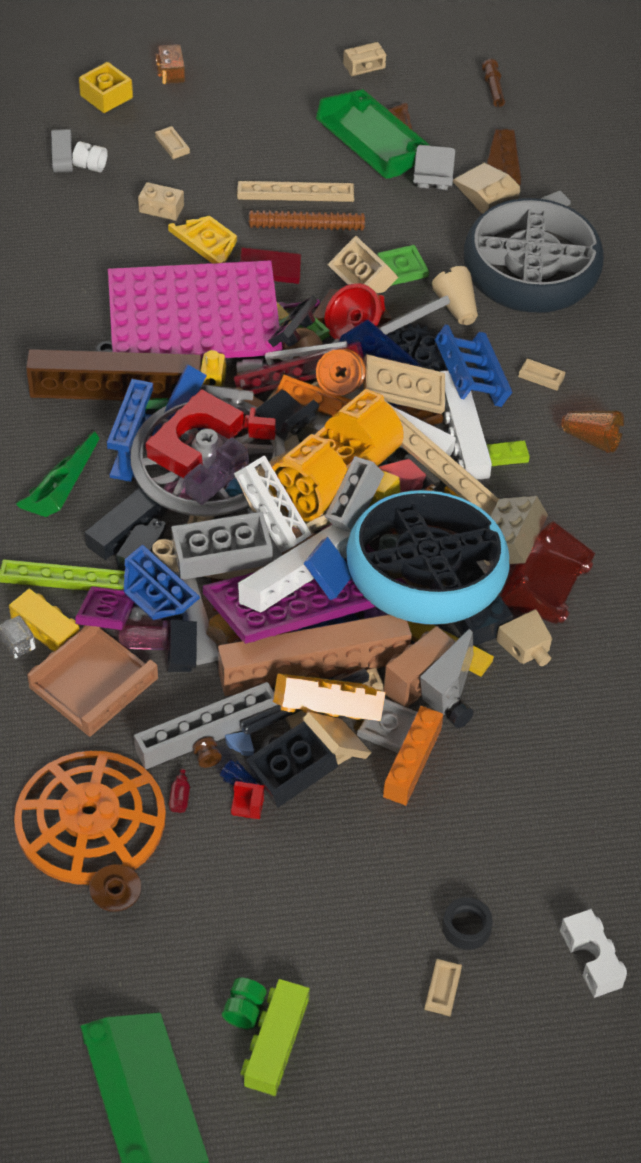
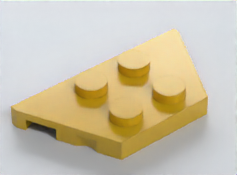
M211 216L186 220L185 225L175 226L174 223L168 225L169 232L212 264L226 263L237 242V235Z

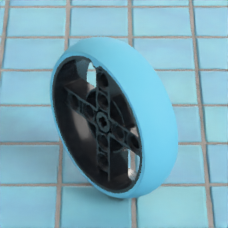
M408 491L379 500L362 513L353 526L347 542V564L358 590L380 610L396 618L415 623L446 624L464 620L479 613L498 596L509 572L508 546L496 522L489 514L475 504L463 498L442 492ZM427 525L445 528L459 534L451 535L442 529L428 527ZM393 528L397 530L400 537L395 547L366 553L364 548L379 534ZM486 560L490 563L491 568L485 575L467 585L462 586L456 576L463 564ZM404 577L410 582L428 586L430 589L410 586L395 579Z

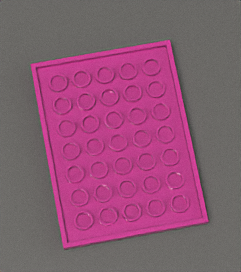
M271 261L108 269L112 352L201 355V359H203L204 353L210 350L224 354L225 358L265 356L268 352L282 351V342L275 347H272L268 342L280 327Z

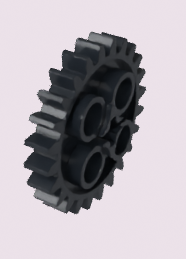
M409 324L408 329L402 326L400 331L394 330L393 334L388 333L387 339H384L382 348L384 359L435 371L445 369L444 359L435 341L438 333L435 334L434 328L429 331L427 326L421 329L419 324L416 325V328H412Z

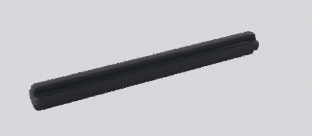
M362 668L337 679V681L363 684L369 681L370 676L367 670ZM278 705L241 721L240 727L243 733L248 735L298 713L302 709H295V712L281 710V706Z

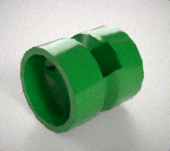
M248 978L235 979L230 991L231 998L226 1001L222 1017L233 1026L243 1029L253 1028L259 1015L258 1008L263 1004L267 990L254 980Z

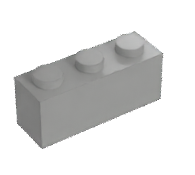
M355 456L325 518L336 528L351 532L356 521L367 510L385 473L374 462Z

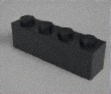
M140 487L85 531L86 547L106 561L110 556L118 553L135 526L141 524L147 526L153 519L163 516L168 509L152 500Z

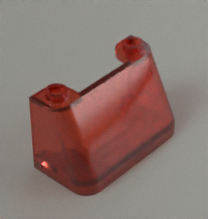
M552 521L540 531L526 562L516 564L500 597L506 606L525 613L536 609L541 619L554 624L558 622L563 623L569 615V606L565 602L577 577L582 573H588L592 568L595 552Z

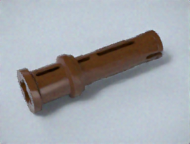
M488 59L482 64V69L485 72L484 78L490 86L494 106L497 107L498 102V107H502L505 104V99L500 84L501 74L498 71V62L495 59Z

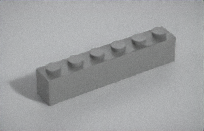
M266 682L135 734V751L143 767L148 769L193 751V745L203 738L211 737L218 741L225 738V735L242 731L240 727L241 721L278 706V704L273 702L274 692L269 683Z

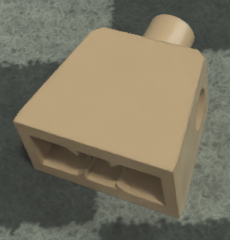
M536 609L499 627L497 642L520 663L525 664L535 659L539 666H544L551 660L547 652L550 650L552 638Z

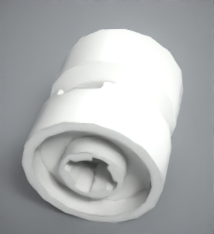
M79 141L74 148L73 165L81 168L88 166L89 170L102 172L107 161V149L96 145L92 147L91 144Z

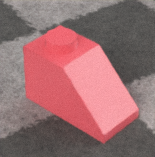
M410 459L379 467L381 470L399 477L401 493L420 491L423 487L422 483L426 474Z

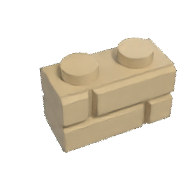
M378 42L344 50L343 63L350 75L355 76L385 68L386 53L381 49Z

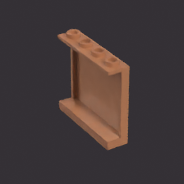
M84 625L79 633L67 639L63 646L57 651L51 652L46 660L40 665L33 667L27 675L31 690L91 737L158 679L157 664L151 659L145 664L100 629V627Z

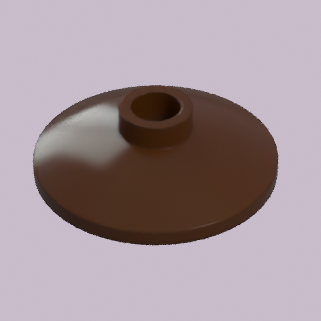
M120 864L108 865L101 868L92 877L89 886L90 896L93 902L103 910L111 912L123 911L131 907L138 900L141 894V881L138 874L128 866ZM114 890L120 891L118 894H112Z

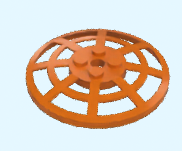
M106 751L76 752L48 763L27 782L16 804L14 816L15 832L25 856L40 871L63 882L90 885L91 879L96 872H82L84 858L100 857L115 851L123 862L121 865L128 866L133 870L137 869L152 855L158 846L165 828L166 811L159 785L144 767L132 759ZM97 758L95 765L79 766L67 771L60 767L64 763L77 759ZM108 759L115 760L134 768L142 775L130 780L119 771L105 766ZM50 771L56 777L45 787L39 799L25 800L31 787L47 772ZM93 772L90 782L77 785L70 778L79 773ZM103 773L117 778L122 784L113 789L101 784ZM60 782L68 790L61 800L47 799L51 791ZM150 783L157 799V817L142 812V800L137 787ZM130 791L134 799L135 810L121 808L118 797ZM86 807L96 808L93 814H85L83 812ZM37 809V823L42 835L29 844L22 827V810ZM44 809L59 810L60 821L48 829L44 818ZM119 818L132 820L126 832L121 837H118L113 828L118 823ZM140 822L155 826L147 844L139 853L131 857L124 845L134 836ZM66 830L69 834L77 837L76 846L66 845L59 841L56 836ZM105 836L110 843L99 848L86 849L88 839ZM49 843L58 851L74 856L71 871L50 864L36 852Z

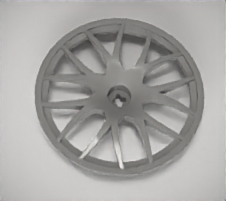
M225 397L220 399L242 411L244 417L247 414L250 415L251 407L257 409V407L245 401L244 404L232 403L231 398ZM187 403L180 404L164 412L165 406L143 423L131 447V467L134 477L141 489L152 500L167 509L181 514L203 517L219 516L249 507L244 493L230 498L219 481L220 471L229 473L237 479L234 473L249 464L235 459L234 456L273 452L272 458L285 452L284 441L277 435L275 440H271L272 445L249 444L255 439L249 438V433L229 440L211 429L198 431L197 428L188 430L181 437L186 440L184 442L186 445L202 453L203 469L196 475L201 473L204 478V486L199 500H188L178 496L189 481L173 472L151 478L145 465L157 463L149 458H143L145 443L151 437L149 435L160 422L162 425L169 420L165 418L182 409ZM179 480L172 494L158 485ZM212 486L223 499L205 502Z

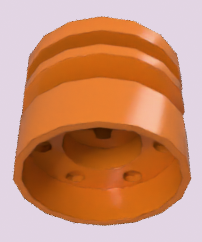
M336 349L325 353L316 367V378L320 387L332 395H346L356 391L363 384L366 376V367L362 358L356 352L349 349ZM339 367H341V368H345V367H346V369H347V371L345 372L346 377H345L344 375H342V376H339V375H338V373L340 372Z

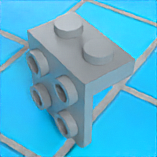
M424 145L417 147L414 184H417V188L428 189L429 186H436L438 190H448V187H452L455 159L454 148Z

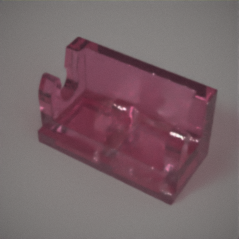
M163 621V627L127 626L125 623L123 629L119 631L120 644L126 649L167 650L168 621Z

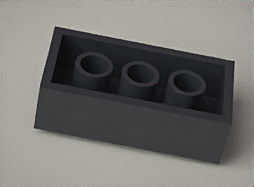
M477 562L461 565L456 576L462 586L478 580L485 573ZM498 594L491 604L479 613L453 623L461 636L470 629L473 632V646L497 638L499 627L512 621L513 615Z

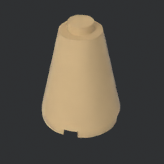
M464 266L450 268L451 272L445 274L443 271L432 281L433 291L439 298L448 295L450 302L445 306L460 324L470 325L475 322L478 316L471 273Z

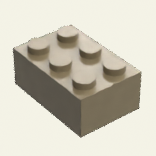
M537 496L499 499L490 516L499 526L505 537L509 550V564L526 562L546 521L548 514ZM484 560L487 566L490 565L488 561Z

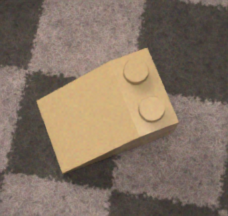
M486 163L453 179V183L482 214L497 204L519 199L520 186L510 175Z

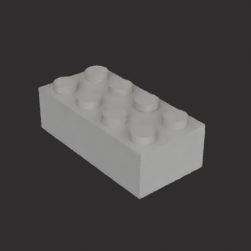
M263 512L171 527L173 548L181 580L261 567L273 562V548Z

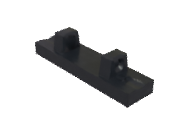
M314 295L298 304L271 336L268 342L272 347H275L282 341L289 347L293 346L301 339L296 328L299 325L307 328L315 322L316 319L311 310L318 301Z

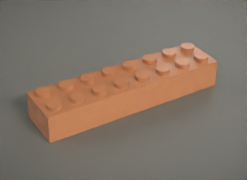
M385 615L280 634L246 644L242 641L218 646V665L224 696L236 695L266 682L269 683L271 688L275 687L278 673L305 676L311 672H318L322 678H330L342 673L351 674L362 668L368 670L384 667L392 658H397L401 655L404 649L411 644L412 634L408 622L392 615Z

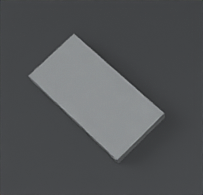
M448 295L430 301L376 327L365 339L369 341L386 335L449 304Z

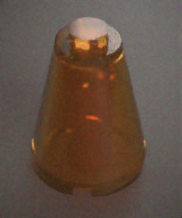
M617 410L570 411L567 415L563 416L561 426L564 428V432L606 453L616 451L621 441L622 433H619L620 426L624 427V415Z

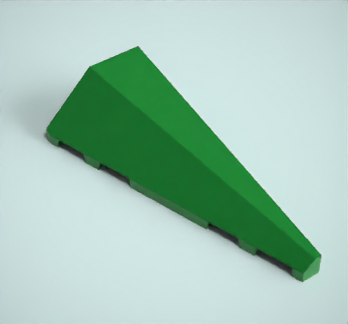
M94 431L89 434L82 445L74 448L75 453L72 456L65 457L43 477V480L37 487H33L29 491L30 495L19 500L16 505L20 509L43 517H48L61 510L100 439Z

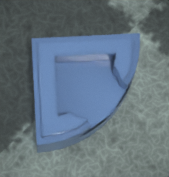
M243 732L225 735L226 744L230 749H234L244 756L254 755L250 734L245 735Z

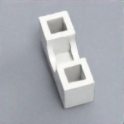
M592 909L564 918L560 932L570 952L587 950L596 957V960L586 963L583 977L593 997L595 998L622 988L627 971L623 962L618 961L612 941L606 938L600 918L595 917Z

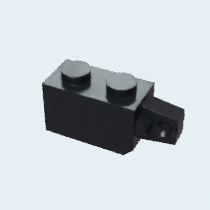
M153 519L147 526L142 524L135 526L117 553L118 569L125 571V559L142 544L153 553V544L162 539L166 530V523Z

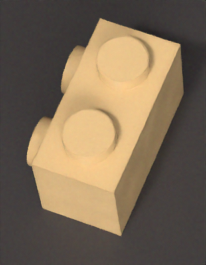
M146 182L138 197L139 212L175 221L184 207V191Z

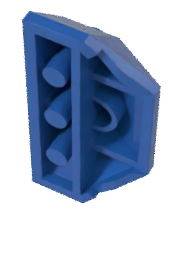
M143 544L125 559L124 593L152 620L181 614L200 599V596Z

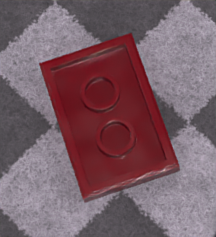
M241 248L240 262L271 261L274 281L299 284L301 254Z

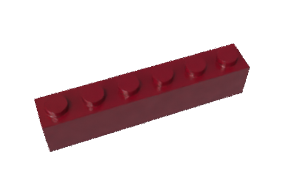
M360 341L238 373L234 377L236 387L253 391L256 394L278 388L283 374L300 381L316 378V367L321 357L325 353L336 349L354 351L364 362ZM339 367L340 372H341V371H344V370H347L346 367H345V368Z

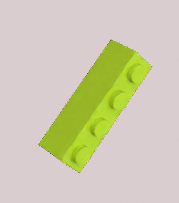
M281 979L278 980L276 988L271 987L267 1003H270L268 1011H263L259 1020V1027L262 1028L259 1036H253L250 1045V1051H253L250 1060L245 1059L241 1075L244 1076V1087L276 1096L309 1001L310 988Z

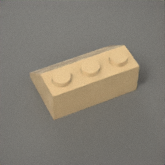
M357 236L328 264L348 285L355 283L364 284L372 288L376 293L385 292L399 278Z

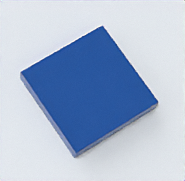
M328 537L322 539L304 561V565L330 600L336 598L352 578L348 564Z

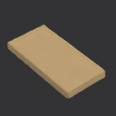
M371 355L364 357L366 376L363 381V391L365 389H373L376 393L384 395L386 402L439 414L445 411V373Z

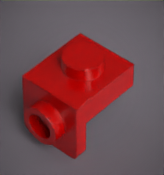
M251 407L250 415L245 416V428H248L249 438L275 440L276 419L256 417V409Z

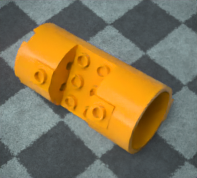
M365 389L332 416L315 435H309L279 460L272 468L303 521H313L329 509L355 456L372 461L378 466L396 451L403 442V426L393 408L384 401V395ZM269 485L273 496L276 497L277 490L274 486ZM285 506L283 509L289 514V511Z

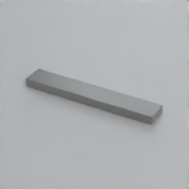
M174 572L180 578L179 572ZM196 578L185 579L183 581L200 596L199 600L185 612L181 613L184 621H197V665L218 661V650Z

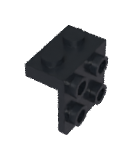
M281 390L256 409V416L275 418L276 435L285 442L293 435L296 436L307 424L310 425L315 421L320 405L315 400H312L305 407H302L285 390Z

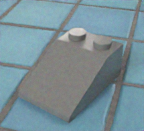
M470 629L420 677L422 699L436 711L443 713V716L448 711H452L457 707L474 655L473 632Z

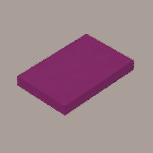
M92 586L76 615L75 624L122 630L134 606V602L124 593V590Z

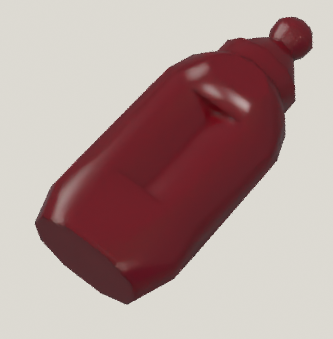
M180 769V774L176 776L171 785L169 808L172 812L183 813L188 807L190 784L185 775V769Z

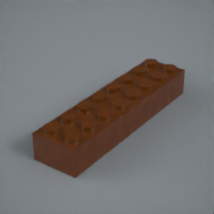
M29 349L26 370L30 398L124 400L132 379L153 383V391L150 398H170L186 365L201 371V355Z

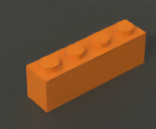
M420 706L385 780L384 798L405 806L407 805L440 734L443 713Z

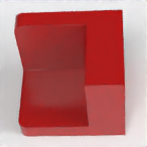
M236 781L234 783L231 815L260 820L264 803V785Z

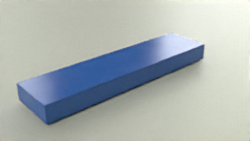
M186 365L164 412L189 402L190 398L199 392L207 375L190 365ZM174 412L165 419L170 420L176 412ZM161 422L156 426L152 436L161 429Z

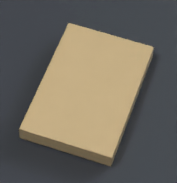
M308 712L303 718L306 724L332 753L366 759L371 754V751L342 719Z

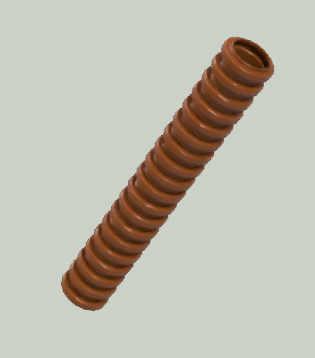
M250 210L249 226L250 228H253V226L265 228L266 226L269 229L271 227H275V229L277 227H281V229H284V227H287V229H290V227H293V229L305 227L306 230L308 228L312 230L314 228L318 230L320 228H324V230L330 228V230L342 228V230H345L346 228L348 231H351V229L363 231L365 228L364 213H361V215H358V213H355V215H352V213L345 215V212L339 214V212L333 214V212H330V214H327V212H324V214H321V212H318V214L306 212L305 214L302 211L296 213V211H293V213H290V211H287V213H284V211H281V213H278V211L266 213L265 210L263 212H259V210L253 212V210Z

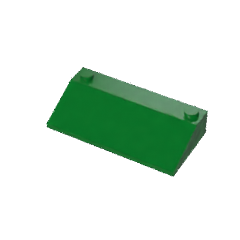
M363 89L320 99L316 119L385 179L400 176L413 167L416 162V151L419 145L430 146Z
M161 1013L106 1017L80 1025L83 1042L87 1046L121 1163H209Z

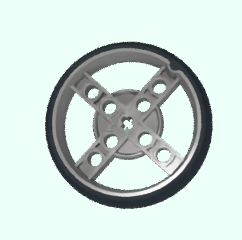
M514 199L491 207L474 222L468 232L464 245L465 266L471 273L472 282L494 302L523 312H552L577 303L593 289L603 269V247L593 225L574 209L545 199ZM526 228V230L517 232L510 238L493 237L505 231ZM545 231L562 236L574 245L561 244L556 237ZM491 264L507 266L513 274L521 277L522 280L500 272ZM558 271L576 273L562 280L542 282L543 279L553 276Z

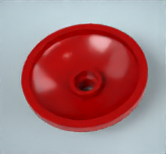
M360 283L350 284L338 290L330 299L325 311V326L330 330L329 334L334 339H339L342 342L347 341V344L359 342L367 338L375 330L381 318L382 305L378 294L369 286Z

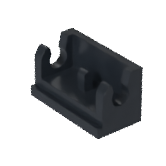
M171 620L168 628L167 672H192V668H196L197 621Z

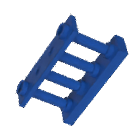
M445 325L440 333H438L435 341L460 399L464 400L469 392L474 390L489 393L494 405L502 407L512 394V390L486 333L478 332L476 337L470 341L455 338L449 325ZM459 347L470 349L471 354L460 352ZM465 362L475 363L478 369L467 367ZM472 377L482 378L485 384L474 382Z
M132 379L107 441V449L118 451L110 478L132 481L134 474L131 467V447L138 430L152 416L145 414V409L153 391V383L135 379Z

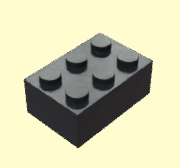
M305 721L246 759L250 773L260 785H264V791L277 808L338 767L336 755L328 749Z

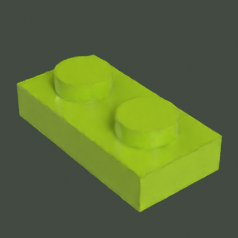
M525 441L487 444L492 466L529 462L530 456Z

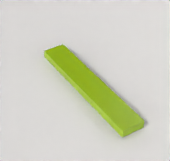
M3 560L0 569V582L89 591L92 586L124 590L125 571Z

